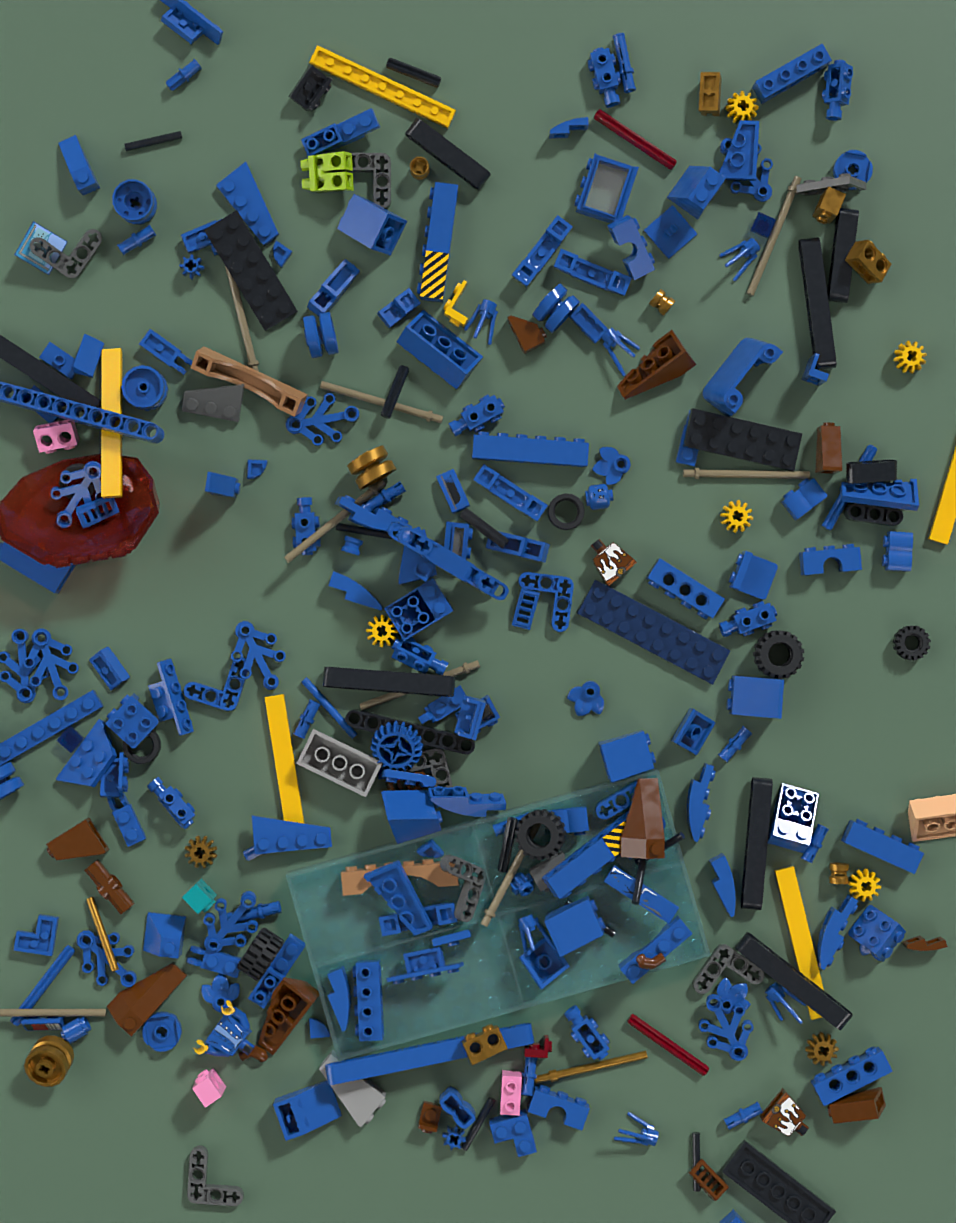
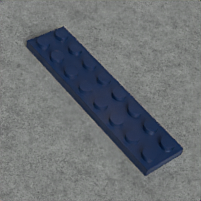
M594 580L577 614L712 685L730 653V650L597 580Z

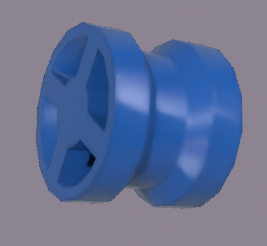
M345 536V545L342 546L341 551L359 556V548L363 541Z

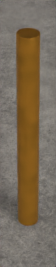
M90 897L86 901L110 969L114 972L119 970L94 897Z

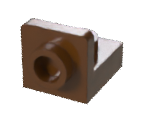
M428 1101L423 1102L418 1128L422 1132L429 1134L437 1132L442 1111L440 1104Z

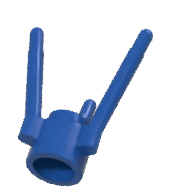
M750 238L747 242L744 240L740 244L719 254L720 257H723L740 249V253L725 264L726 267H729L742 256L745 258L749 257L733 278L734 282L737 281L749 264L757 257L756 253L760 251L759 244L753 238Z
M483 299L482 303L478 304L476 311L467 322L464 330H468L479 314L481 318L473 336L477 338L485 318L490 319L491 317L488 345H491L495 319L498 313L496 311L497 304Z
M610 328L602 336L604 341L602 345L607 349L624 377L626 374L610 346L614 348L619 345L633 358L635 354L621 340L637 350H640V347L623 336L618 330L615 331L613 328Z
M530 914L518 919L524 952L527 949L525 933L527 934L531 950L535 951L530 931L536 929L535 925L552 949L557 952L553 941L539 923L538 917L533 918V915Z
M775 982L765 991L767 994L766 998L771 1003L779 1020L783 1021V1017L774 1001L777 1003L781 1002L791 1015L802 1024L803 1021L783 999L785 997L784 992L803 1006L807 1005L781 984Z
M628 1112L627 1115L646 1127V1129L643 1128L640 1134L619 1129V1133L640 1139L614 1137V1140L655 1146L659 1132L654 1130V1125L648 1124L636 1115Z

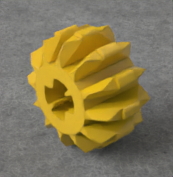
M741 91L740 95L734 93L732 95L733 98L728 99L727 103L729 105L726 106L725 110L729 111L728 118L734 117L733 123H736L737 120L739 122L740 120L752 121L751 117H756L757 113L755 111L758 110L759 106L755 105L756 98L750 99L751 93L745 96L744 91Z
M906 341L905 345L901 343L898 345L899 350L894 351V354L898 357H895L893 361H899L896 368L898 369L903 366V373L909 370L910 374H913L915 369L921 370V365L926 363L922 358L927 356V353H921L924 346L917 348L918 342L916 341L912 345L910 341ZM909 354H912L913 356L911 360L907 359Z
M737 500L735 505L730 501L729 507H723V510L727 513L720 514L721 517H726V520L721 521V524L728 523L726 530H730L733 526V533H737L738 527L743 532L745 531L744 525L746 527L751 526L747 520H753V516H748L752 509L745 510L748 505L747 503L741 506L740 500ZM734 512H735L736 514H739V513H740L741 517L738 518V519H740L739 522H738L737 519H735V520L733 519L732 516L735 515Z
M381 615V622H379L376 616L373 617L376 624L368 622V625L373 628L366 629V632H372L373 635L368 636L367 639L376 638L372 644L376 645L379 640L380 647L384 646L385 640L386 644L390 646L391 642L388 638L395 641L396 637L391 634L398 633L397 630H392V627H395L394 624H389L391 621L389 617L384 622V615ZM383 625L386 627L385 631L387 634L385 636L382 634L381 637L378 635L379 631L377 629L379 626L382 628Z
M864 869L863 873L860 870H856L857 876L851 874L850 877L854 880L848 881V885L853 886L849 889V892L854 893L853 897L855 899L860 897L862 902H865L866 897L869 901H872V894L875 896L879 895L875 890L881 889V886L877 884L880 878L875 877L876 873L873 871L869 873L868 869ZM864 882L868 886L867 888H864L863 886H861V884Z

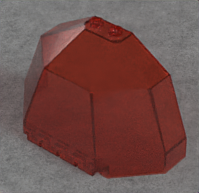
M101 453L61 460L22 477L0 502L1 540L42 565L50 564L56 568L67 567L71 563L73 565L90 563V560L93 562L108 560L111 556L112 559L126 557L127 554L137 548L159 514L160 502L154 480L137 457L122 456V497L114 498L120 512L83 528L75 508L72 513V524L67 528H62L57 524L56 517L59 512L65 510L70 499L65 496L58 500L51 497V489L55 486L60 487V474L70 465L86 464L90 461H96L101 464ZM84 478L71 480L67 485L80 484ZM54 491L53 494H54V495H59L60 492H59V491ZM95 492L91 496L92 501L96 500ZM79 501L76 507L83 505L84 501ZM109 501L106 502L108 510H111ZM102 505L98 506L100 512L103 513L104 510ZM66 515L61 516V519L67 520L68 517Z

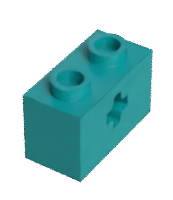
M201 878L182 898L199 914L201 911L205 913L216 902L214 898L217 894Z

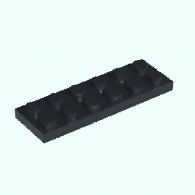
M237 210L204 230L265 331L298 312Z
M692 408L683 447L795 471L802 433Z
M746 1140L742 1141L721 1169L725 1175L787 1223H828L836 1213L834 1208Z

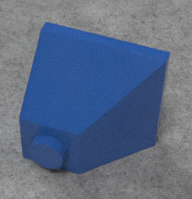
M148 912L143 951L160 957L179 958L182 955L186 916Z

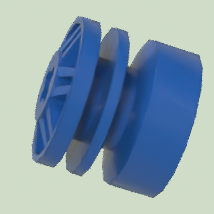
M136 179L125 180L115 188L112 195V204L115 211L129 223L144 224L150 221L156 213L157 199L144 182ZM138 201L140 203V206L134 207L132 202Z

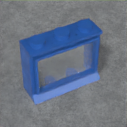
M595 153L593 159L589 158L587 163L588 176H583L580 188H583L582 194H577L574 206H577L576 212L610 224L622 218L639 167L630 166Z

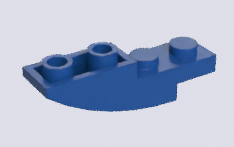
M370 108L339 124L334 123L301 139L307 156L320 155L364 138L365 134L380 128L374 110Z
M347 495L345 497H338L335 502L336 505L351 513L348 518L349 521L365 528L387 532L391 522H400L412 528L408 524V520L400 516L398 518L391 515L392 511L387 508H377L372 513L371 508L363 504L361 506L355 503L356 500ZM401 526L394 527L393 532H398Z
M704 763L699 781L691 779L687 796L688 827L691 838L695 842H698L699 838H703L705 832L703 825L705 820L708 821L711 814L709 805L703 803V800L708 798L710 791L708 784L709 781H713L716 771L713 770L714 766Z
M436 786L428 788L431 802L457 814L486 817L487 810H506L504 795L496 792L491 794H468L466 787Z
M849 894L838 910L831 906L822 924L817 944V964L823 970L832 964L834 960L833 955L842 948L844 937L839 934V931L844 930L848 923L847 918L858 907V900Z
M290 933L248 999L264 1009L271 999L273 991L291 969L305 948L306 943Z

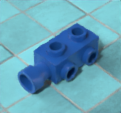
M597 48L590 53V60H587L589 71L594 72L595 78L592 79L594 90H599V94L604 93L606 108H611L620 104L619 95L616 94L615 90H618L621 78L619 72H615L614 65H616L614 54H610L609 48ZM605 58V61L600 62L599 59ZM608 75L611 79L605 80L604 77Z
M835 60L834 64L828 65V70L824 73L826 89L822 92V98L824 103L829 105L826 113L827 120H841V106L849 105L853 66L847 64L845 60Z
M488 394L479 399L480 403L473 406V404L464 407L461 413L462 418L448 423L454 436L462 434V431L467 428L469 431L474 430L476 433L485 428V423L489 421L495 423L502 418L501 414L504 412L503 408H505L500 398L497 399L495 395L490 397ZM490 404L493 405L494 410L489 411L487 409V406ZM476 414L478 418L476 420H472L470 418V415Z
M312 497L297 498L299 513H295V517H292V529L296 530V537H293V548L300 545L304 538L310 537L316 532V528L320 527L319 516H315V512H311ZM303 519L308 520L307 526L301 524ZM318 539L303 551L302 555H313V551H317V547H321V539Z
M764 601L753 604V608L750 610H746L745 607L736 610V615L731 616L733 620L719 623V629L723 637L730 636L735 631L738 634L743 633L744 636L755 633V628L761 627L763 630L771 627L772 622L776 621L775 616H777V612L770 603L764 604ZM763 611L767 613V617L765 619L761 616V613ZM745 618L749 619L748 625H745L743 623V620Z
M402 637L400 640L396 638L391 648L394 650L392 658L423 674H426L430 668L436 671V674L443 675L448 665V662L434 658L436 652L430 646H422L416 643L413 637L405 641Z
M159 777L155 778L147 785V788L157 795L160 803L181 828L187 829L194 823V808L190 803L186 804L181 799L183 795L177 788L173 789L170 786L166 789L163 785L164 782Z
M576 1005L572 1006L564 1013L568 1021L571 1020L573 1023L571 1025L573 1032L570 1034L577 1043L580 1041L583 1044L582 1051L587 1058L592 1057L593 1060L597 1058L602 1060L608 1055L607 1051L610 1049L608 1045L610 1043L609 1039L604 1033L600 1034L597 1028L599 1026L593 1018L589 1019L587 1015L582 1017L579 1008ZM583 1025L588 1027L585 1031H582L580 1028ZM595 1040L599 1042L597 1046L592 1045Z

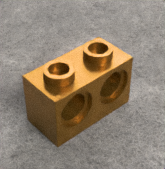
M828 187L820 196L812 217H815L819 223L830 224L838 215L846 194Z
M870 240L856 241L845 259L868 284L882 282L891 266L886 256Z
M492 1024L483 1027L482 1032L478 1034L473 1032L464 1037L465 1040L461 1041L472 1065L508 1049L499 1027ZM491 1034L497 1035V1041L494 1044H489L487 1041ZM474 1042L480 1044V1049L477 1052L470 1051V1045Z

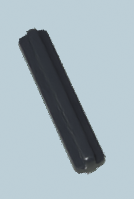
M389 58L387 61V69L436 88L441 83V77L393 58Z
M399 366L382 408L381 416L386 419L391 418L409 372L407 366Z
M466 508L462 511L460 517L500 548L507 546L508 538Z
M508 817L497 867L499 872H508L515 830L518 824L517 818Z

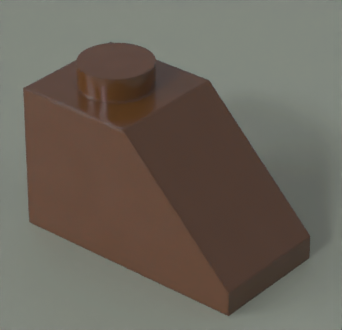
M512 315L507 317V321L524 354L545 344L547 336L542 327L539 328L536 323Z

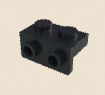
M309 65L288 97L306 111L315 110L321 102L319 100L321 96L330 90L332 86L330 83L333 79L326 77L313 65Z

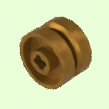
M383 445L363 453L347 465L352 475L362 473L355 480L360 490L369 487L397 470L392 460L380 463L388 456Z
M54 1035L44 1036L34 1044L24 1064L25 1072L30 1080L44 1087L58 1085L65 1078L73 1063L74 1052L70 1044L63 1038Z

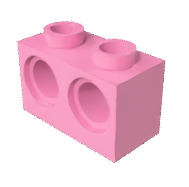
M70 420L37 425L33 430L39 453L45 452L50 454L60 448H64V450L73 449L79 442L75 422ZM62 432H68L71 438H64ZM43 436L51 437L52 442H45Z
M213 1068L210 1071L207 1069L202 1071L195 1080L192 1089L206 1108L222 1097L226 1085Z
M502 1070L500 1115L520 1116L521 1071Z

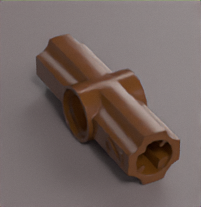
M99 859L84 870L97 885L96 888L101 896L109 900L120 914H123L135 904L122 889L123 886L118 878L110 874Z

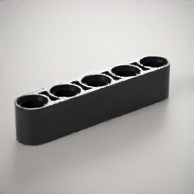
M416 118L405 132V135L411 141L475 189L480 190L491 176V173L421 119Z
M840 208L836 216L827 289L828 301L848 302L852 267L845 259L856 242L859 210Z

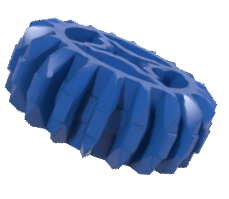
M397 721L393 725L388 722L386 727L381 725L379 730L375 731L374 737L371 740L373 743L371 744V750H373V757H377V763L382 762V768L389 766L390 770L396 768L397 771H400V768L406 771L408 766L412 768L414 763L419 761V757L422 755L423 743H421V736H417L418 731H411L412 725L405 727V722H402L401 725H398ZM397 742H399V748H397V751H395V745L397 744Z

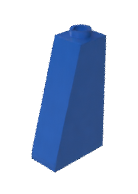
M9 541L0 543V561L53 593L59 594L78 563V560L21 544Z

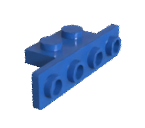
M160 0L170 8L162 16L161 21L187 42L193 44L204 34L215 44L219 45L221 43L223 31L219 26L208 20L202 13L190 6L188 2L184 0Z
M172 659L157 662L162 681L148 685L159 722L174 718L180 736L194 731Z
M442 946L403 954L407 973L393 975L386 978L387 982L393 981V984L405 982L404 979L411 978L414 981L422 979V975L426 974L434 977L441 975V971L447 970L448 973H454L464 966V962L445 965Z

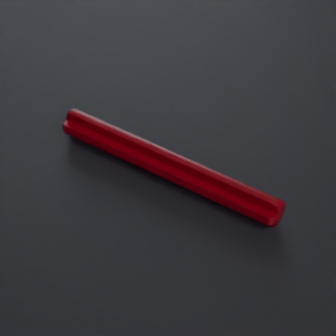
M601 109L594 115L596 121L668 169L672 170L676 165L677 161Z
M630 1015L627 1020L628 1024L702 1076L707 1074L709 1067L636 1015Z

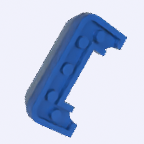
M744 338L704 387L702 393L704 399L725 416L731 417L743 403L742 394L735 389L753 365L757 367L760 364L766 363L770 366L780 357L783 351L771 343L753 338Z

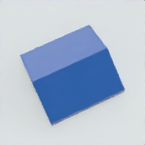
M544 937L534 943L535 951H532L530 946L519 957L540 990L570 967L564 957H560L558 952L552 949Z

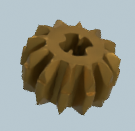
M200 836L195 837L196 842L190 839L189 844L191 846L185 847V850L190 851L185 854V857L192 858L188 863L192 864L195 861V868H198L200 863L203 868L207 867V863L212 865L213 860L211 858L217 857V854L213 853V851L217 850V846H210L214 841L210 840L207 843V836H204L202 841ZM200 847L202 848L201 850H205L203 856H200L201 854L198 855L197 853Z
M819 1032L818 1038L815 1034H812L814 1040H807L810 1046L805 1047L806 1052H810L807 1057L813 1059L814 1064H818L820 1061L821 1066L825 1065V1061L832 1064L830 1058H837L834 1052L839 1051V1048L834 1046L837 1041L831 1039L830 1034H826L824 1037V1034ZM821 1046L825 1049L823 1052L819 1049Z

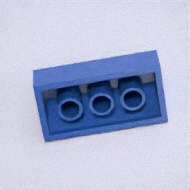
M424 310L405 327L396 341L455 389L459 388L483 358L482 355Z

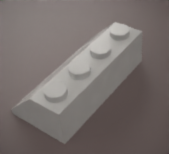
M315 729L312 730L296 763L364 797H367L382 766V762L377 763V759Z

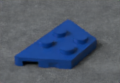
M98 719L56 780L89 787L97 785L117 757L116 751L112 747L110 735L106 733L104 727L106 724L103 720Z

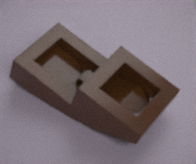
M919 935L902 941L906 948L918 951H931L948 947L945 939L941 936L925 941Z

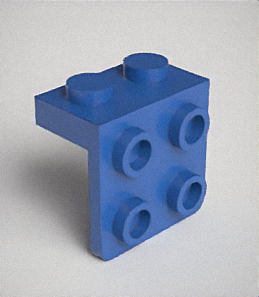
M743 551L742 554L739 553L735 563L737 568L735 572L731 573L729 578V587L762 600L766 599L778 569L777 564L754 556L753 553Z
M135 693L131 697L127 694L120 701L122 706L118 710L114 708L106 716L109 720L105 723L131 748L137 747L159 723V720L138 701L139 697Z
M120 752L119 758H115L102 776L100 797L124 798V792H128V780L125 773H129L128 757L124 756V752Z
M869 905L849 930L848 935L884 962L886 958L891 956L897 943L903 940L906 931L892 918L873 905Z

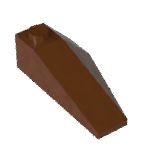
M673 330L658 339L652 346L654 349L647 356L644 355L640 359L642 361L636 369H631L617 385L625 400L678 378L697 365Z
M638 778L631 800V808L626 816V824L620 835V857L641 859L665 858V837L658 778Z
M171 963L145 979L138 981L132 987L120 991L107 1005V1008L116 1023L132 1037L187 974L175 963Z
M284 977L272 993V1000L267 1010L266 1021L263 1025L258 1044L274 1055L321 992L306 981Z

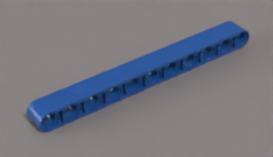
M0 381V402L157 444L164 439L163 429L152 422ZM14 391L13 396L9 398V394ZM31 396V400L26 403L27 398ZM49 400L48 406L44 408V403ZM67 405L66 410L61 412L62 407ZM84 410V415L79 418V413ZM102 415L101 421L97 422V417ZM120 419L119 426L114 427L115 422ZM138 424V429L132 432L133 426ZM156 429V434L150 437L151 431Z
M531 1023L499 1028L508 1049L534 1043ZM489 1035L488 1043L494 1044L497 1041V1035ZM465 1036L326 1064L325 1070L328 1085H336L467 1058L468 1055L461 1042L465 1040ZM477 1042L470 1045L471 1052H477L480 1049V1044Z

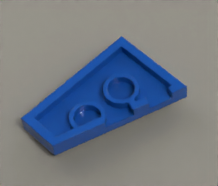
M740 120L719 172L726 177L725 180L756 181L759 121Z

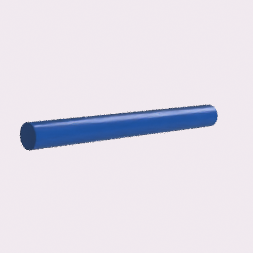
M306 677L301 683L353 739L357 732L346 723V720Z

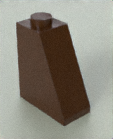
M825 422L817 427L815 473L836 474L842 471L840 426H835V423Z
M90 818L85 819L46 844L49 855L56 860L100 855L110 850Z
M882 1087L849 1094L830 1103L828 1114L829 1117H832L833 1124L879 1119L886 1106Z

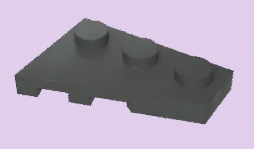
M840 174L838 178L822 177L821 181L805 180L803 181L804 184L796 185L797 193L805 196L822 194L828 187L841 192H849V188L852 187L858 188L859 191L866 190V182L852 177L851 174Z
M245 384L185 391L182 411L239 422Z

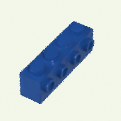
M381 959L359 960L356 962V966H353V978L356 977L357 985H354V997H357L358 1003L354 1007L355 1017L358 1016L355 1033L356 1036H359V1041L383 1040Z

